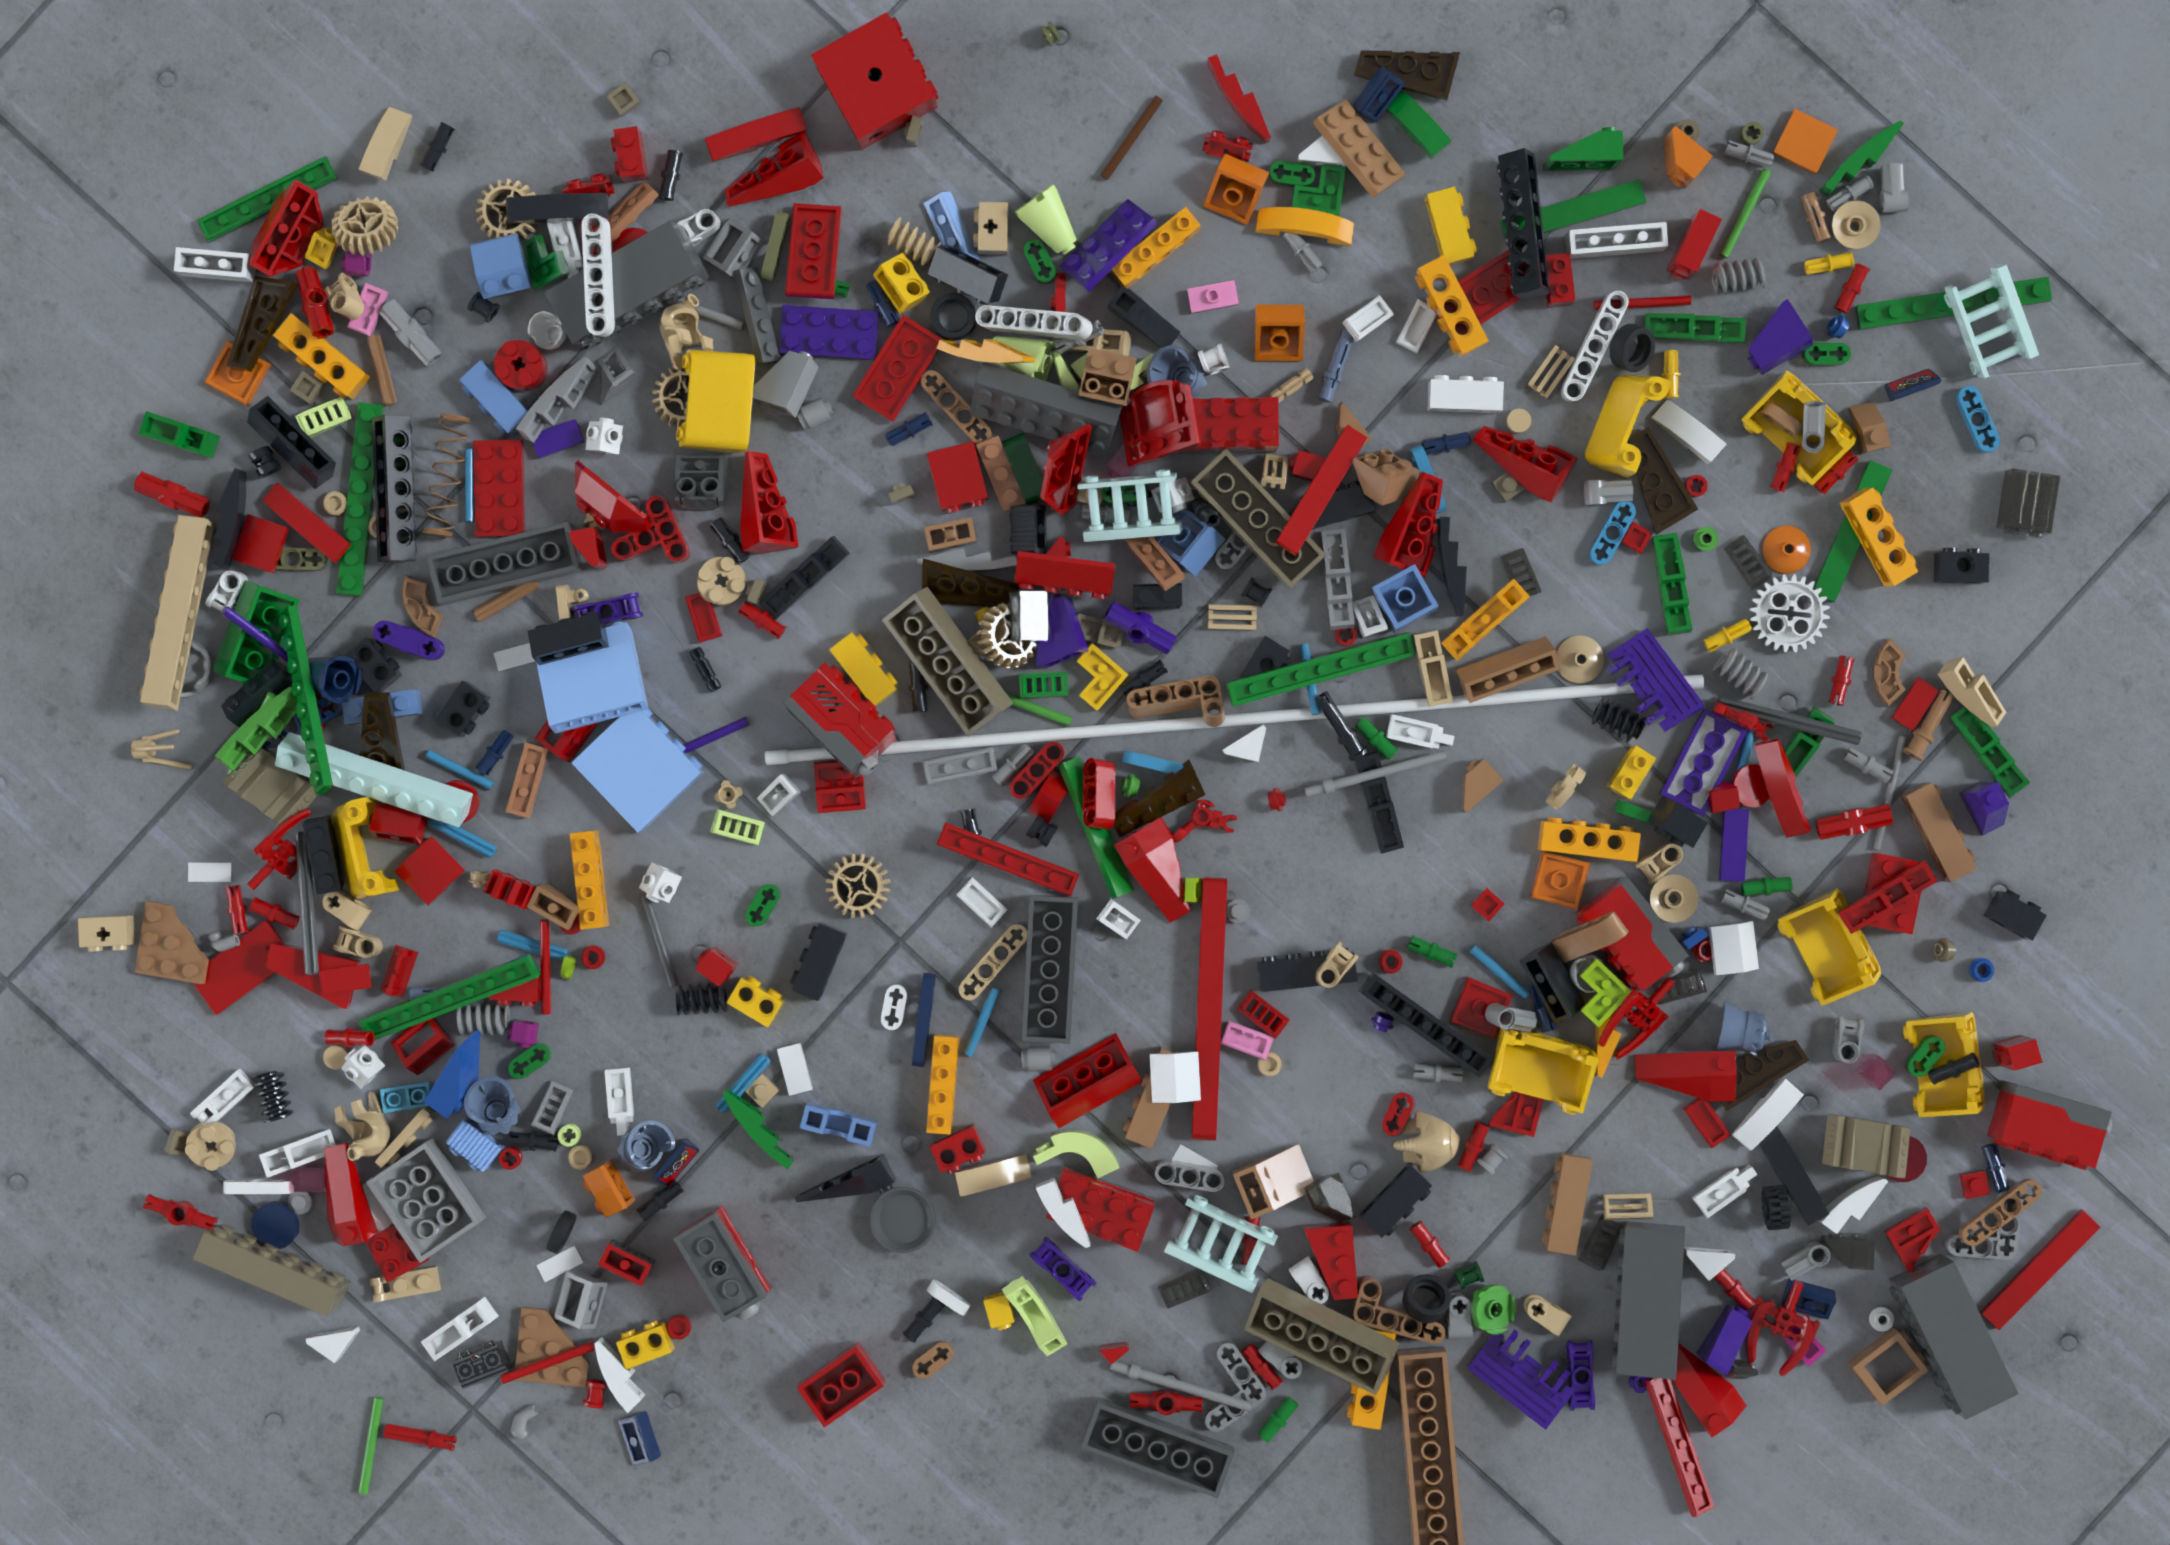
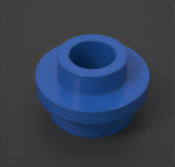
M1838 315L1829 321L1827 325L1829 337L1840 339L1845 335L1849 328V322L1845 316Z
M1977 958L1969 966L1970 976L1975 981L1986 982L1992 978L1994 966L1988 959ZM1982 965L1984 972L1979 974L1977 969Z

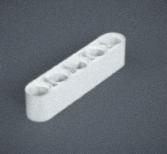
M591 213L582 220L586 326L593 335L607 337L613 333L615 327L610 224L606 218ZM599 220L600 228L598 231L593 232L592 224ZM600 245L601 253L595 257L593 249L595 246ZM597 270H601L602 278L596 282L594 274ZM599 294H602L603 303L597 307L595 299ZM603 319L605 323L604 328L598 331L596 327L597 322Z
M1614 291L1604 298L1561 386L1560 393L1565 401L1575 402L1584 396L1627 309L1629 301L1624 292ZM1612 296L1620 298L1622 304L1619 309H1614L1610 305ZM1602 318L1610 321L1611 327L1609 331H1603L1600 328L1599 322ZM1591 340L1599 343L1600 350L1598 353H1592L1589 350L1588 345ZM1580 362L1588 364L1589 373L1587 375H1581L1578 372ZM1570 384L1578 387L1579 392L1576 397H1570L1567 393V387Z
M983 305L979 307L975 314L976 322L993 332L1078 340L1086 339L1092 333L1091 322L1076 313ZM992 314V320L987 323L988 317ZM1014 316L1013 323L1009 325L1010 318ZM1036 318L1035 325L1031 327L1032 320ZM1058 320V326L1053 329L1054 322ZM1081 322L1080 328L1075 331L1076 324Z

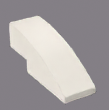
M1668 399L1651 417L1652 420L1684 448L1690 449L1706 464L1711 463L1727 445L1705 425Z
M1787 1079L1778 1080L1765 1098H1761L1732 1133V1136L1749 1151L1753 1150L1785 1118L1804 1094Z
M328 1129L259 1154V1158L265 1175L268 1178L325 1157L324 1148L336 1144L331 1130Z
M1875 1176L1850 1187L1826 1206L1830 1214L1818 1221L1838 1234L1850 1216L1858 1220L1862 1218L1888 1181L1880 1176Z
M1055 1178L1037 1184L1036 1190L1041 1201L1056 1223L1076 1242L1085 1248L1090 1247L1091 1242L1073 1197L1063 1200Z
M484 1297L422 1340L421 1343L435 1362L495 1320L498 1314L486 1297Z
M601 1337L594 1345L602 1375L618 1403L628 1413L642 1400L645 1394L630 1379L635 1370L633 1368L626 1370L621 1355Z

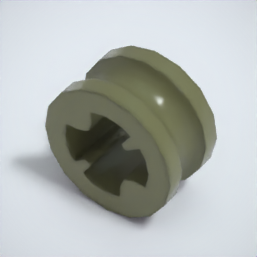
M1051 21L1048 22L1047 27H1040L1050 47L1053 46L1054 41H1061Z
M1757 122L1747 123L1740 131L1741 141L1748 146L1750 144L1753 146L1757 144L1764 135L1763 127ZM1748 128H1751L1753 132L1757 131V135L1754 137L1755 140L1751 136L1747 137Z

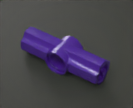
M1115 601L1112 602L1103 618L1127 632L1126 634L1130 641L1136 644L1147 643L1165 654L1169 653L1177 638L1174 634L1154 624V619L1148 613H1134Z

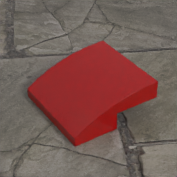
M247 514L232 560L274 574L290 528Z
M837 760L814 762L818 813L866 809L864 776L860 774L854 779Z
M432 836L395 870V873L427 906L442 895L446 888L465 872L457 861Z

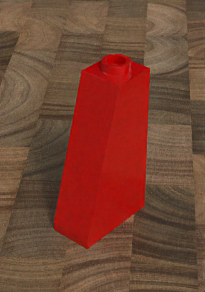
M275 941L270 944V947L266 946L263 960L267 961L266 968L343 1009L350 1007L354 990L322 995L319 973L317 975L305 974L303 947ZM318 951L319 970L359 965L361 962L358 959Z

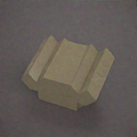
M261 747L255 755L248 752L237 768L231 771L222 782L227 788L235 791L241 798L258 808L265 816L273 819L277 825H281L293 815L307 809L318 795H315L314 787L311 786L309 777L275 766L276 755L267 748Z
M1828 1114L1822 1164L1905 1178L1910 1128L1858 1117Z

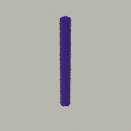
M226 606L222 610L221 614L288 663L287 651L281 645L230 607Z
M743 717L683 745L686 749L683 752L687 754L749 726V722L746 717Z

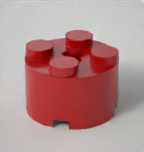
M513 340L505 342L496 353L494 359L496 376L502 383L515 391H531L537 386L539 387L547 376L548 365L544 355L538 348L527 341ZM523 362L525 367L518 369L517 365Z

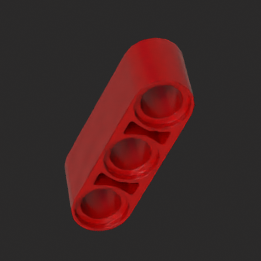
M1057 742L1046 744L1010 784V792L1015 798L1023 799L1028 797L1062 761L1065 754L1062 745ZM1049 747H1059L1061 754L1058 759L1051 760L1047 756ZM1036 763L1044 767L1043 775L1038 778L1032 776L1030 772L1032 765ZM1018 781H1023L1027 784L1028 790L1024 795H1018L1014 791V785Z
M1089 758L1083 767V823L1086 827L1109 830L1115 822V765L1111 761Z

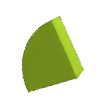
M564 956L561 978L566 980L572 979L577 957Z

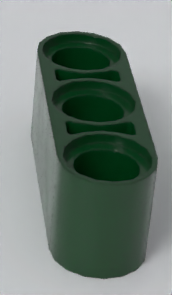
M1024 433L1001 441L1026 504L1031 505L1041 501L1040 494L1043 479Z

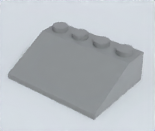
M433 1138L366 1182L420 1263L486 1219V1216Z

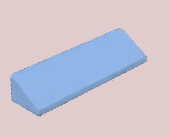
M941 192L924 202L941 245H950L980 260L951 192Z

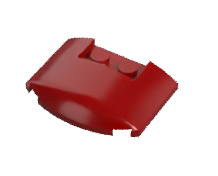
M1161 380L1149 383L1133 392L1129 396L1130 402L1126 407L1122 406L1120 422L1128 466L1153 462L1158 458L1185 449H1192L1200 444L1190 385L1174 380Z

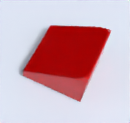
M1724 782L1710 790V812L1718 813L1739 808L1738 787Z
M1127 1342L1101 1345L1099 1346V1351L1110 1364H1113L1129 1351V1344Z

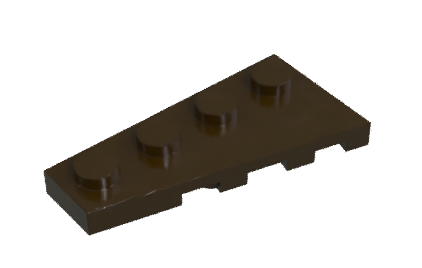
M1361 50L1354 76L1371 80L1379 68L1384 66L1406 83L1402 89L1447 101L1460 52L1415 53V51Z

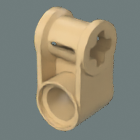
M341 273L338 276V280L333 285L327 286L324 291L327 294L333 311L351 320H357L363 313L364 304L358 293L356 283L350 276Z
M1665 843L1639 860L1635 866L1642 870L1648 878V884L1651 885L1682 861L1683 851L1678 845ZM1668 848H1674L1676 851V857L1671 861L1665 858V851Z
M342 890L329 892L322 900L326 911L359 931L372 911L368 905ZM338 897L339 899L337 902L340 905L334 906V900L332 898Z
M339 925L338 939L332 947L336 951L361 958L378 956L383 950L382 941L378 937L344 925ZM367 941H370L373 945L371 953L365 950V943Z
M1339 941L1317 970L1316 981L1323 987H1334L1353 966L1359 956L1351 954L1342 947V943ZM1327 969L1331 970L1334 975L1330 983H1324L1321 978L1322 973Z
M1536 1294L1527 1296L1523 1302V1308L1529 1317L1557 1336H1560L1572 1317L1571 1314L1561 1307L1550 1303ZM1533 1305H1536V1306L1539 1305V1306H1540V1309H1539V1310H1537V1309H1534V1310H1533L1531 1307H1532Z

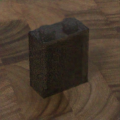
M2014 468L2006 470L1996 528L2004 529L2003 533L2018 535L2019 532L2028 533L2027 537L2039 539L2043 535L2051 534L2060 476Z

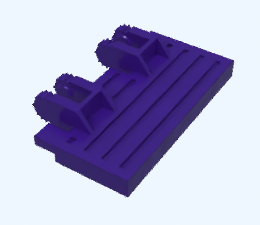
M1648 628L1608 653L1609 658L1615 663L1607 670L1609 674L1617 673L1626 665L1630 669V672L1621 676L1616 684L1621 687L1636 678L1637 680L1630 684L1631 688L1641 701L1649 698L1639 705L1636 711L1640 714L1654 704L1658 707L1659 711L1648 716L1644 721L1647 726L1664 716L1666 719L1661 721L1659 725L1666 732L1704 708L1705 704Z
M1514 1329L1502 1347L1498 1344L1504 1338V1335L1501 1333L1493 1334L1467 1369L1546 1430L1575 1392L1567 1384L1561 1392L1558 1391L1570 1375V1372L1568 1370L1563 1371L1558 1381L1552 1387L1546 1382V1379L1557 1368L1558 1363L1553 1360L1543 1375L1539 1377L1538 1374L1544 1366L1528 1354L1521 1362L1518 1360L1531 1343L1528 1339L1522 1342L1519 1350L1512 1356L1506 1349L1515 1341L1519 1332Z

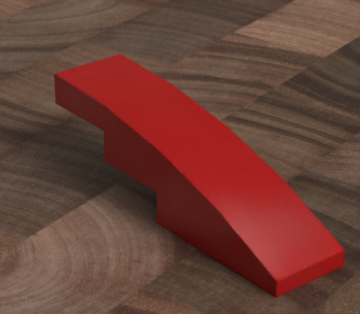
M1217 54L1208 57L1207 64L1231 108L1260 140L1268 143L1271 136L1254 93L1243 94L1236 74L1225 75Z
M800 107L727 129L706 137L704 140L712 162L757 151L759 147L781 142L783 138L797 135L803 131L806 132L808 129Z
M277 482L262 499L276 514L333 562L337 563L351 546L323 518L315 514L282 484Z
M1779 739L1756 743L1755 749L1761 772L1786 838L1809 833L1811 827L1802 810L1803 800L1795 785L1796 776Z
M1924 859L1838 912V914L1852 934L1892 912L1895 907L1915 897L1917 893L1935 884L1938 880Z

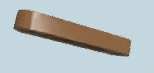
M930 370L922 375L921 385L923 389L971 441L977 444L992 438L989 426L977 416L972 415L970 422L966 424L959 422L958 414L964 410L970 412V406L938 372ZM929 376L931 378L935 376L938 378L936 383L940 388L943 385L947 387L941 390L937 397L934 396L937 390L932 385L926 386L928 384L927 377ZM945 393H952L955 396L953 405L945 406L942 403L941 399ZM978 420L980 423L976 424V427L981 431L987 430L985 433L987 438L985 440L981 438L977 440L975 439L977 434L973 428L970 432L966 429Z
M2032 1179L2019 1181L1960 1227L1959 1237L1961 1241L1970 1246H1977L2040 1198L2042 1193L2040 1184ZM2026 1185L2034 1186L2032 1188V1195L2024 1194L2027 1191ZM2017 1192V1194H2019V1195H2022V1194H2024V1195L2019 1198V1197H2017V1196L2015 1195V1193ZM2009 1198H2013L2016 1202V1207L2008 1212L2004 1209V1202ZM1989 1213H1994L1997 1217V1221L1993 1226H1987L1984 1221L1985 1216ZM1977 1222H1979L1980 1226L1986 1230L1985 1232H1983L1980 1229L1977 1230L1979 1228V1226L1976 1225ZM1969 1229L1977 1230L1974 1233L1975 1239L1973 1240L1966 1238L1969 1235L1967 1232Z

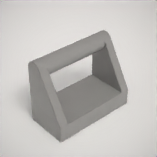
M728 218L702 259L735 280L733 271L739 268H748L764 244V241L749 229ZM735 228L742 234L721 264L713 258L732 229Z
M566 1271L553 1318L578 1329H595L608 1282L573 1271ZM573 1280L584 1284L576 1317L564 1314Z

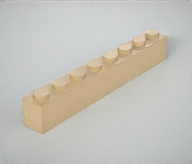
M179 515L178 521L174 525L173 545L169 549L168 569L164 572V588L159 596L160 608L154 620V637L150 641L149 661L145 665L144 685L140 689V702L150 708L178 711L216 526L206 518Z

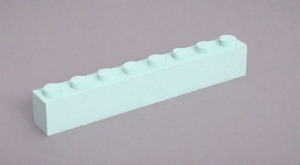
M289 732L278 745L275 766L310 777V766L305 759V741L302 740L300 735ZM325 744L334 786L456 827H460L469 814L473 793Z

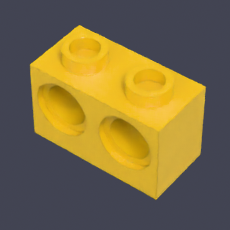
M904 253L882 263L873 274L900 314L922 303L930 293L926 282L919 277L912 262L906 258Z
M1636 745L1630 746L1606 787L1625 799H1632L1655 762L1656 757Z
M748 976V978L742 977L726 1003L768 1028L785 1002L781 999L782 994L772 988H769V990L764 989L760 986L761 982L752 976ZM743 987H748L752 990L753 996L751 1000L742 998L741 990ZM763 1000H770L773 1003L772 1012L763 1011L761 1007Z
M655 1320L643 1325V1330L635 1332V1329H631L621 1333V1338H619L616 1344L626 1370L672 1353L675 1347L667 1333L665 1321L658 1323ZM653 1333L658 1334L662 1339L661 1344H654L650 1339V1335ZM635 1342L639 1346V1352H631L628 1349V1343Z

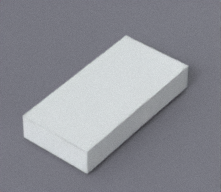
M1379 295L1344 320L1342 324L1354 340L1358 342L1390 319L1394 313Z
M1419 299L1417 300L1396 341V344L1416 354L1437 316L1427 303Z
M973 877L956 894L991 928L1008 910Z
M797 1043L778 1048L777 1052L789 1096L813 1090L802 1044Z

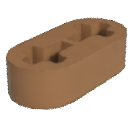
M1766 401L1759 411L1760 415L1792 437L1797 438L1803 429V425L1798 420L1771 402Z
M939 1341L918 1356L912 1366L914 1375L920 1379H927L949 1363L954 1353L952 1345L947 1341ZM939 1347L941 1349H948L946 1358L940 1356L935 1360L934 1357L938 1354ZM931 1360L932 1363L928 1366L927 1373L924 1370L918 1371L919 1362L925 1364Z

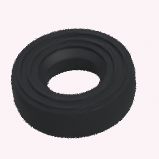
M567 1210L561 1214L548 1240L546 1247L548 1251L555 1254L560 1253L574 1227L577 1215Z

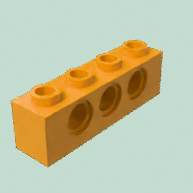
M1187 207L1183 208L1134 247L1110 273L1121 286L1123 285L1128 289L1200 231L1201 225Z
M1445 255L1419 267L1416 271L1417 276H1415V280L1421 290L1425 289L1428 295L1426 301L1432 311L1436 310L1440 318L1437 320L1443 333L1447 332L1451 340L1448 343L1454 354L1458 353L1461 358L1486 345L1489 340ZM1433 282H1443L1445 290L1442 292L1436 291L1433 288ZM1452 302L1456 306V312H1446L1444 304ZM1459 323L1464 324L1467 327V334H1458L1455 330V325Z
M292 313L273 334L279 340L277 345L287 353L290 350L297 355L295 358L297 362L305 368L311 366L316 371L314 375L323 383L329 381L333 384L334 388L332 390L343 399L346 396L354 399L371 379V376L327 340L317 339V337L312 336L310 327ZM305 337L307 340L306 346L299 349L298 341ZM324 352V362L317 364V355ZM338 368H343L344 375L342 378L336 379L335 371Z
M1873 487L1863 488L1841 501L1840 505L1883 585L1896 586L1918 572L1915 566L1916 561L1906 550L1903 536L1896 531L1893 525V517L1884 509L1879 492L1874 490ZM1869 509L1872 512L1870 521L1867 519V511ZM1880 530L1883 532V540L1881 542L1878 539ZM1891 551L1895 555V559L1893 562H1891L1889 559Z
M1548 817L1547 822L1541 821L1537 850L1637 862L1641 833H1635L1634 827L1620 826L1619 830H1611L1610 824L1596 823L1595 827H1587L1585 821L1572 820L1570 825L1562 824L1561 818ZM1564 829H1567L1571 834V838L1567 843H1563L1559 837L1560 832ZM1588 832H1591L1595 837L1594 843L1590 846H1587L1583 840L1584 835ZM1612 835H1615L1619 840L1618 846L1614 849L1608 846V839Z
M599 830L569 833L577 904L580 908L578 912L580 930L609 926Z
M934 1035L926 1133L950 1135L952 1132L960 1035Z
M1369 1327L1395 1340L1396 1334L1376 1329L1373 1327ZM1390 1369L1377 1395L1351 1383L1350 1392L1354 1394L1353 1403H1348L1347 1417L1350 1418L1353 1426L1381 1430ZM1366 1395L1371 1396L1373 1401L1370 1405L1363 1406L1360 1404L1362 1397Z

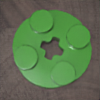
M1490 1284L1473 1293L1471 1316L1474 1327L1490 1334H1500L1508 1329L1505 1327L1509 1322H1513L1516 1316V1301L1514 1296L1509 1294L1508 1289L1503 1286ZM1492 1305L1497 1306V1310L1493 1311V1315L1491 1313Z

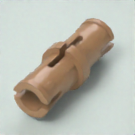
M1811 192L1800 197L1807 214L1806 222L1811 225L1816 243L1831 238L1824 220L1826 215L1825 212H1821L1816 193Z

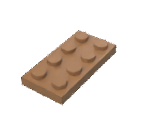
M1347 100L1342 101L1317 117L1313 122L1314 126L1372 198L1397 183L1406 175Z

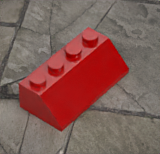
M1018 551L1015 584H1019L1020 589L1033 590L1034 586L1043 587V592L1058 593V589L1068 590L1067 595L1082 596V592L1092 593L1091 598L1106 599V595L1111 596L1115 564Z
M1117 1033L1033 1079V1083L1044 1106L1058 1129L1142 1082L1134 1063Z

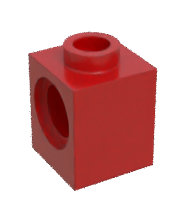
M1299 450L1297 456H1291L1288 469L1292 470L1291 476L1312 482L1326 457Z

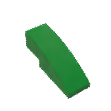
M1401 91L1386 109L1414 144L1417 143L1430 160L1450 145L1452 140L1406 92Z
M147 411L138 433L212 459L220 436Z
M1815 706L1805 716L1806 718L1835 724L1832 717ZM1796 730L1783 750L1796 777L1820 747L1823 736Z

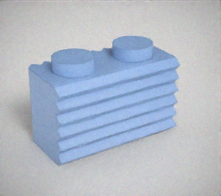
M468 1117L461 1121L446 1141V1144L449 1145L448 1149L458 1157L462 1155L465 1159L469 1160L467 1164L472 1169L483 1172L490 1167L505 1148L504 1145L486 1131L482 1132L480 1127Z

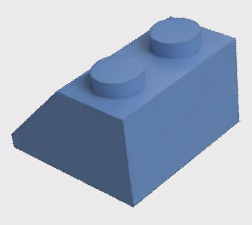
M517 233L470 244L475 275L483 299L531 287L528 264Z
M1184 509L1175 515V521L1182 520L1183 530L1181 533L1159 536L1156 541L1176 564L1196 577L1226 539L1213 527H1209L1205 522L1199 521L1195 514Z
M1415 564L1372 587L1381 611L1393 633L1428 616L1438 608L1436 600Z

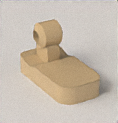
M569 585L556 586L559 620L564 618L573 619L571 603L578 601L586 602L589 599L587 590H570Z

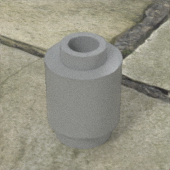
M819 398L800 407L801 410H799L797 416L804 429L809 427L812 429L831 420L830 414L834 413L828 400L823 401L822 398Z
M1051 1046L1027 1047V1050H1021L1022 1069H1028V1071L1052 1070V1065H1056V1051H1051Z

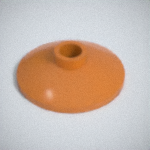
M1780 526L1773 529L1765 537L1762 545V554L1766 564L1772 570L1782 574H1790L1799 571L1806 565L1811 554V546L1808 537L1800 529L1794 526ZM1787 544L1792 546L1791 553L1785 551Z

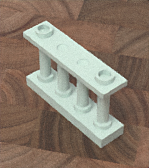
M2004 264L1990 267L1992 273L1990 278L1958 291L1956 286L1944 287L1947 293L1944 295L1945 301L1954 312L1971 358L1969 362L1970 369L1974 375L1980 378L1990 377L1987 367L2017 354L2028 359L2039 355L2008 267ZM1992 287L1998 289L2000 297H1998L1997 301L1966 314L1962 300ZM2001 309L2006 311L2008 317L2006 323L1974 336L1970 325L1971 322ZM2008 332L2014 333L2017 342L2013 346L1986 358L1982 357L1978 345Z
M1170 469L1155 471L1156 474L1105 479H1098L1097 475L1084 477V480L1079 482L1078 489H1087L1091 519L1089 528H1086L1083 532L1084 542L1180 534L1183 530L1182 520L1175 521V517H1172L1169 482L1176 480L1177 472L1170 473ZM1159 483L1163 518L1160 519L1161 522L1151 523V519H1148L1145 484ZM1135 485L1139 517L1137 524L1127 525V521L1124 520L1121 486ZM1111 487L1115 518L1113 526L1104 527L1100 521L1097 488Z
M1190 1195L1185 1205L1192 1209L1181 1234L1176 1239L1171 1237L1164 1252L1253 1293L1259 1280L1254 1274L1256 1266L1266 1244L1274 1246L1278 1235L1274 1234V1231L1269 1227L1256 1226L1209 1204L1208 1200L1202 1196ZM1201 1212L1214 1219L1201 1248L1195 1249L1189 1246L1188 1239ZM1222 1223L1236 1228L1223 1258L1217 1259L1211 1256L1210 1250ZM1246 1233L1258 1240L1245 1269L1240 1270L1233 1266L1232 1260Z

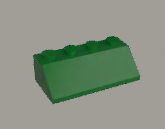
M245 580L234 611L283 647L284 636L282 629L279 627V616L287 606H298L300 599ZM230 620L212 671L245 683L260 672L265 664L270 663L274 658L278 660L279 656Z

